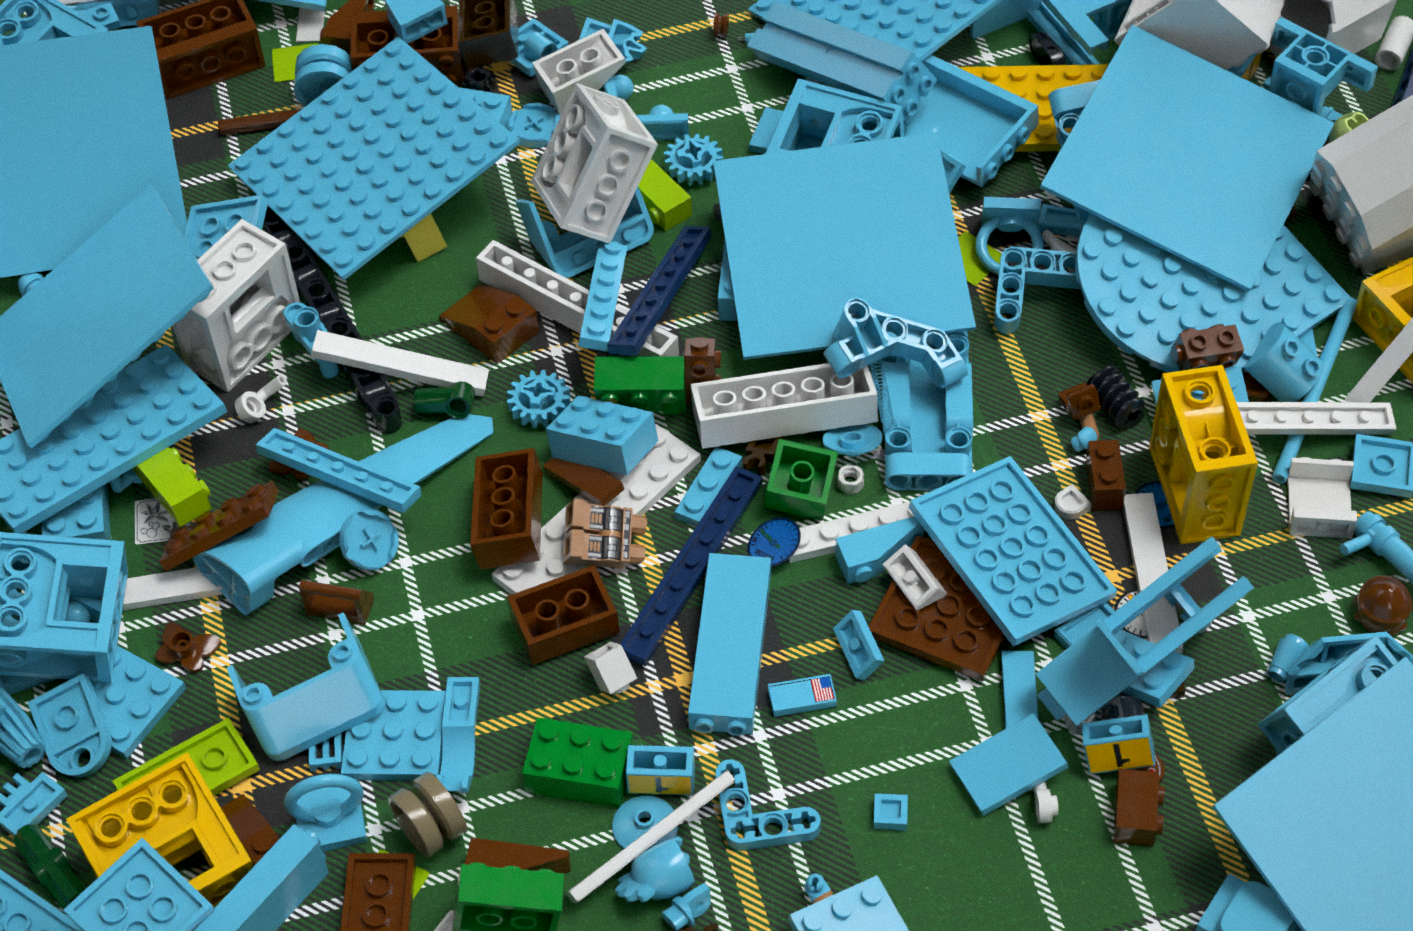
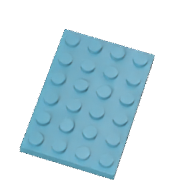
M1011 456L910 500L908 507L1013 646L1115 598L1118 590Z

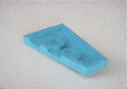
M878 875L790 914L787 919L793 931H909Z

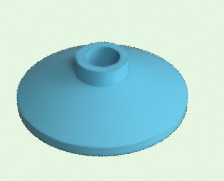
M869 424L829 429L823 435V445L827 450L836 451L838 454L848 457L860 456L862 453L877 448L882 442V432L877 427Z
M638 796L626 801L616 811L612 822V830L616 842L624 849L669 815L674 809L666 801L654 796ZM642 818L650 819L647 823H641L639 820ZM676 826L665 836H663L661 839H659L657 842L651 845L648 849L665 840L676 837L678 826Z

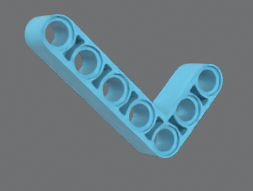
M1009 247L1005 249L1001 255L994 315V326L996 329L1004 334H1011L1018 329L1022 312L1024 284L1081 289L1080 284H1077L1076 272L1069 273L1064 270L1066 268L1075 269L1076 253L1024 247ZM1015 262L1019 266L1011 267L1007 265V263ZM1037 265H1044V266H1046L1048 269H1046V270H1040V269L1036 268L1035 266H1037ZM1014 288L1016 292L1008 293L1004 289ZM1008 313L1013 315L1014 318L1006 319L1001 315Z

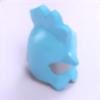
M676 836L665 840L637 856L632 861L631 872L617 880L619 884L615 890L617 896L625 897L627 902H634L639 899L641 902L649 899L662 900L677 896L695 884V880L688 865L690 856L680 849L682 838Z

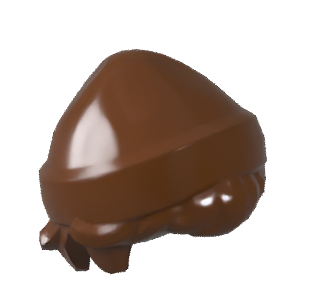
M1380 575L1368 579L1362 585L1353 601V605L1357 608L1354 615L1355 620L1359 621L1370 633L1387 632L1392 636L1399 633V631L1407 629V619L1412 611V599L1405 585L1396 578Z

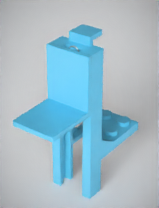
M1002 0L971 24L970 36L975 39L1027 18L1038 32L1044 31L1063 53L1067 65L1100 64L1092 54L1098 48L1103 52L1108 50L1109 41L1115 39L1132 0Z
M1212 536L1104 621L1098 619L1095 622L1096 627L1036 673L1037 677L1046 687L1037 696L1057 721L1067 714L1074 724L1079 726L1199 632H1204L1212 625L1213 620L1254 589L1248 579L1242 576L1200 609L1180 583L1222 551L1220 545ZM1162 597H1165L1171 606L1177 603L1184 611L1180 615L1184 622L1134 661L1114 635Z

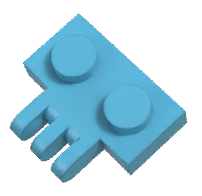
M43 772L31 783L16 773L12 780L19 786L18 788L13 787L8 782L2 786L9 796L6 798L0 793V805L4 808L0 812V826L15 837L17 830L24 825H33L35 823L38 825L68 796L65 789Z

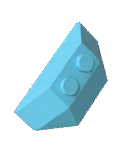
M1387 632L1322 637L1312 642L1288 670L1284 691L1286 695L1296 694L1346 653L1376 635L1397 661L1407 657L1413 665V655Z

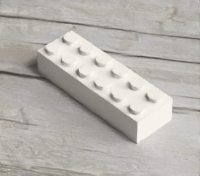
M827 363L691 384L693 414L702 449L878 422L877 392L868 366L843 379H839L831 365Z

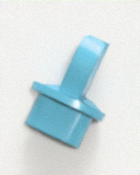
M703 883L685 896L673 898L671 900L672 906L662 912L664 920L675 931L680 930L685 925L689 927L694 926V918L707 911L711 904L710 888Z

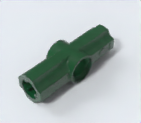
M36 823L33 825L26 824L17 830L15 837L12 839L14 845L29 863V869L42 888L49 890L54 900L64 911L85 890L84 886L72 872L73 868L62 851L57 846L54 848L48 837Z

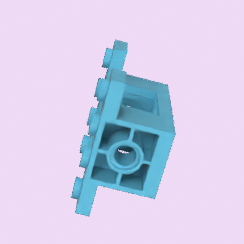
M1283 17L1275 23L1271 43L1284 51L1275 59L1272 76L1263 82L1262 88L1335 122L1343 115L1334 111V108L1331 106L1323 107L1325 98L1342 80L1365 92H1368L1373 87L1378 69L1377 65Z

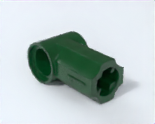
M463 381L455 382L451 387L416 389L414 393L415 412L418 415L448 414L455 419H463L471 412L475 399V390L471 384Z

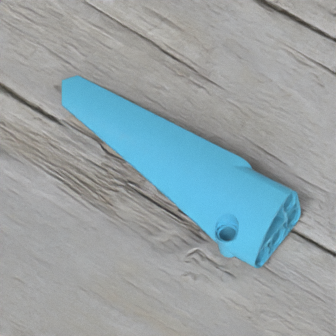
M472 414L463 419L452 417L358 462L416 485L493 435L492 418ZM320 480L274 504L269 517L192 558L200 572L215 586L218 587L220 585L223 589H219V591L242 614L248 615L270 601L274 595V583L278 576L297 564L307 567L340 546L341 528L351 514L365 509L377 510L383 505Z

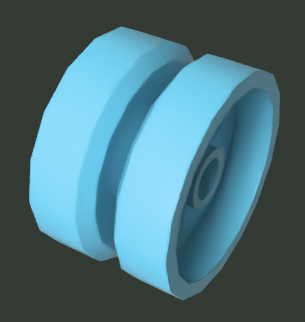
M326 44L312 45L302 50L297 56L295 64L294 94L296 100L305 107L352 72L353 68L349 54L336 46Z

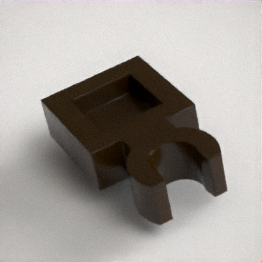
M783 436L750 441L745 449L746 457L743 459V469L749 471L752 467H758V475L763 476L766 473V463L773 464L778 440H783Z

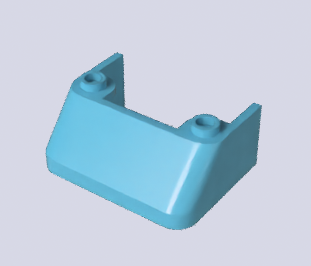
M637 187L612 241L619 244L627 245V251L648 242L654 232V227L639 187ZM523 199L515 201L532 244L552 271L568 278L594 267L599 240L571 231L559 236L554 224L540 219L533 201Z
M344 612L339 614L338 617L347 639L335 644L329 651L328 661L332 669L273 696L268 686L263 683H253L246 686L233 665L227 667L239 703L264 752L271 760L282 761L375 717L384 707V697L360 640Z

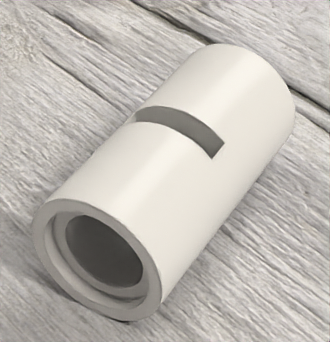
M1397 16L1391 21L1375 55V62L1381 69L1395 71L1401 66L1413 40V20L1411 18Z

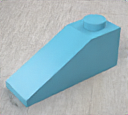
M913 516L836 538L835 556L847 584L866 582L878 576L885 570L882 564L906 544L911 547L917 535L923 537L924 528L916 517Z

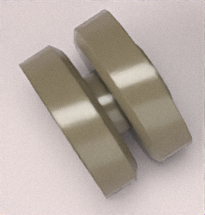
M426 771L413 780V793L401 788L389 796L387 800L394 818L409 841L424 857L429 858L443 848L442 837L453 842L466 833L468 828L462 812L448 790L438 778Z

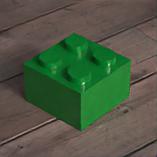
M779 439L763 508L823 521L838 452Z

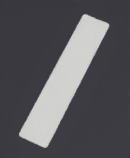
M1413 318L1346 396V402H1371L1413 352Z

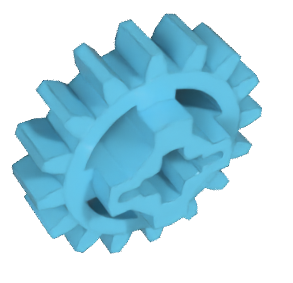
M697 133L694 138H690L688 134H685V140L675 138V145L668 144V151L664 152L665 171H669L671 178L677 177L678 183L687 180L688 186H691L693 181H697L699 185H703V179H707L710 182L713 181V174L715 175L713 161L723 160L722 148H718V142L713 141L710 143L709 136L700 139Z
M532 370L530 371V377L527 378L522 374L519 375L520 383L512 381V390L507 391L508 410L512 411L513 419L520 418L521 425L523 426L531 422L532 428H536L538 423H542L545 428L548 427V421H554L571 403L570 388L566 386L565 379L557 380V373L555 372L550 376H546L545 370H542L540 375H536Z

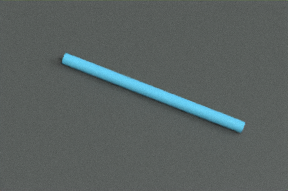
M1349 297L1347 303L1340 308L1320 356V359L1325 363L1324 372L1314 387L1304 396L1302 402H1318L1356 309L1357 300L1353 297ZM1305 434L1288 435L1272 474V479L1280 484L1286 483L1289 476L1291 458H1296Z

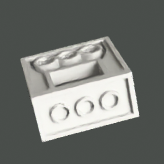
M576 83L531 182L560 228L610 244L658 144L624 99Z
M243 219L198 259L214 289L204 301L198 302L191 308L181 321L175 322L172 325L184 363L193 372L226 392H229L291 332L283 312L289 304L300 302L286 244Z

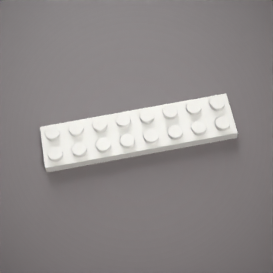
M655 424L658 442L628 475L604 471L621 481L625 489L605 506H616L622 509L624 507L633 508V514L643 516L701 461L700 453ZM581 494L577 495L574 498L586 500V503L596 504L591 500L587 499L586 497L582 496ZM566 506L541 528L540 561L499 567L492 573V580L512 595L588 567L587 565L563 564L564 537L568 534L565 533Z

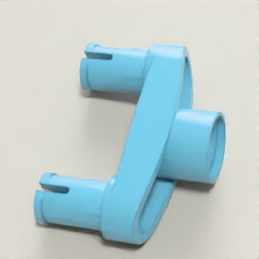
M300 302L289 304L283 312L286 323L292 331L293 338L300 342L311 354L317 330L328 331L320 321L316 309L307 307ZM314 358L319 363L321 374L325 378H333L338 374L337 363Z

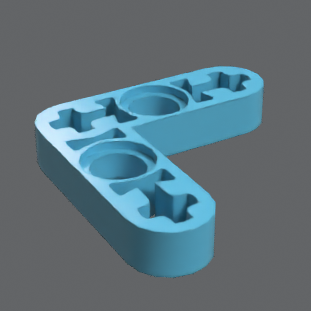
M725 760L717 766L716 778L727 770L735 776V788L729 789L728 786L718 794L726 841L732 849L744 851L813 840L819 835L821 818L819 813L810 807L753 814L743 765L736 760ZM731 799H740L745 805L741 810L732 811L727 808L726 804ZM808 819L810 828L804 829L801 820ZM787 821H791L792 832H788ZM773 822L780 824L783 829L777 835H769L764 831V827ZM754 826H758L759 837H755ZM743 829L745 838H738L736 830Z

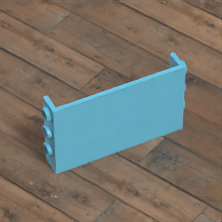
M930 54L921 62L937 78V81L927 97L921 96L919 99L920 108L909 125L904 124V136L937 132L940 149L966 165L960 177L983 187L989 179L995 177L1003 163L1012 158L1014 151L1028 140L1031 132L1039 125L1038 105Z

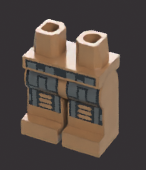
M573 499L566 506L565 533L568 534L564 537L563 564L595 565L622 569L627 564H641L645 560V545L631 544V535L643 536L645 534L647 518L633 514V508L624 507L622 509L616 506L586 503V500Z

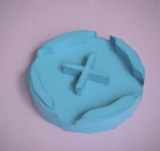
M529 103L523 105V109L519 111L516 109L512 112L508 121V130L520 140V146L541 148L547 146L560 119V115L550 105Z
M360 510L351 514L343 523L340 531V548L343 556L352 566L360 570H378L391 562L395 557L399 546L398 532L396 527H393V524L390 522L391 519L387 514L379 510Z

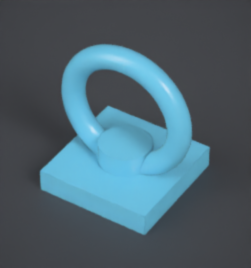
M984 197L981 228L976 238V252L980 262L987 270L999 276L1000 264L991 258L987 250L988 237L996 228L1004 232H1018L1025 229L1031 237L1032 248L1044 249L1043 237L1038 228L1041 199Z
M340 774L317 775L295 784L287 792L284 798L285 810L296 819L297 827L303 831L309 829L319 837L322 852L368 842L361 804L364 792L357 779L355 780Z

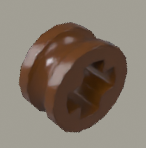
M715 13L713 35L723 34V37H727L729 14L725 13V15L720 16L719 13Z

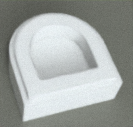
M1073 484L1060 491L1055 497V512L1064 519H1077L1089 512L1092 507V503Z

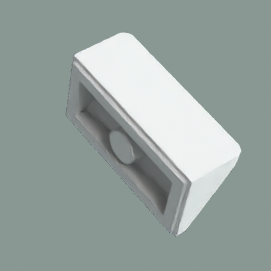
M906 544L882 564L916 610L943 598L947 594L918 554Z

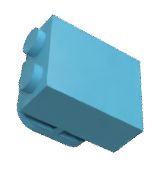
M1229 873L1198 922L1195 931L1302 930L1272 889L1256 881L1245 882Z

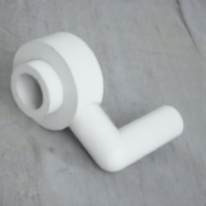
M278 375L257 393L248 391L242 394L235 401V409L238 416L249 423L256 422L264 416L266 412L264 402L287 384L286 378L283 375Z
M1044 781L1028 791L1034 790L1038 823L1053 822V816L1059 813L1058 800L1056 795L1051 796L1050 790L1047 789Z

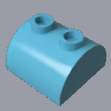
M1275 323L1271 325L1244 369L1280 402H1296L1305 396L1318 382L1324 372L1325 363L1283 323Z

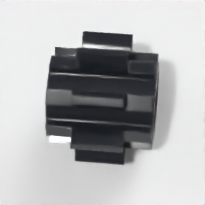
M484 68L469 70L465 74L466 81L462 82V87L466 89L493 93V89H496L495 78H490V72Z

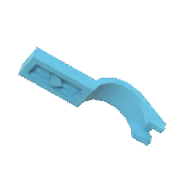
M479 677L447 678L442 720V764L440 774H436V778L439 779L448 791L468 793L473 780L475 731L480 693Z

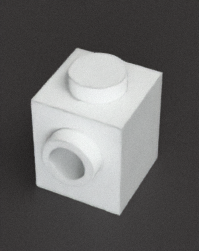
M609 642L584 656L599 689L604 692L613 693L614 695L622 693L630 687V682L637 679L620 644Z

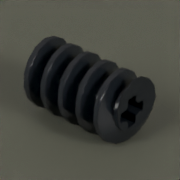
M1111 365L1092 375L1086 384L1087 386L1094 384L1097 388L1100 405L1103 411L1108 414L1110 420L1115 422L1117 429L1122 431L1128 430L1139 424L1143 419L1144 411L1142 409L1145 402L1142 398H1138L1136 390H1131V384L1125 381L1123 374L1118 373L1117 366Z

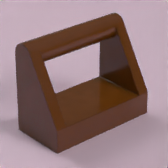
M301 580L299 586L306 615L340 620L338 615L344 612L349 622L366 625L374 602L373 592Z

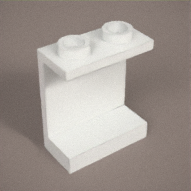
M1308 457L1291 458L1289 476L1287 478L1290 535L1352 539L1357 523V511H1351L1350 477L1354 461L1311 459Z

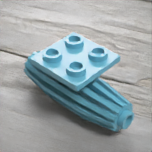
M0 685V752L21 768L32 767L33 764H37L43 758L46 746L28 715Z

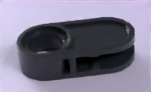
M1041 31L1029 36V49L1040 65H1066L1063 53L1047 33Z

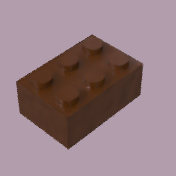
M595 565L507 596L510 618L531 665L620 633L617 610Z

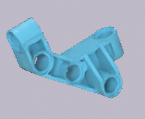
M853 298L846 302L834 330L836 342L823 352L839 379L846 378L890 354L922 363L932 382L939 389L966 377L968 374L964 359L959 355L948 336L942 330L873 310L861 298ZM887 332L896 334L897 338L889 336ZM927 344H933L937 349H932Z

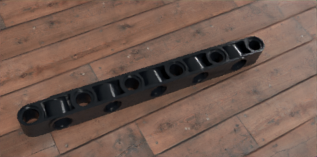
M267 206L263 230L286 244L301 302L307 307L317 310L320 321L329 333L363 340L306 243ZM338 364L377 429L384 434L397 432L403 423L398 400L393 394L384 374Z

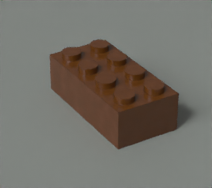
M534 448L475 457L470 546L480 570L540 561L543 472Z

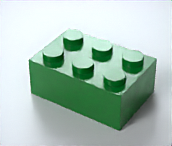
M684 356L595 357L596 400L612 402L645 411L662 412L667 415H675L686 411Z
M537 717L522 771L525 793L619 808L622 804L627 784L628 745H634L632 732Z
M479 862L461 864L455 893L452 931H556L562 912L564 874L555 873L550 869L532 871L521 870L517 866L490 867Z

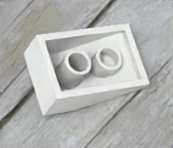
M601 29L532 62L540 87L561 116L576 83L599 90L626 63V60L605 30Z

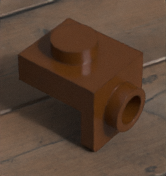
M1083 382L1058 393L1060 403L1073 420L1101 410L1097 388L1094 384L1087 386Z

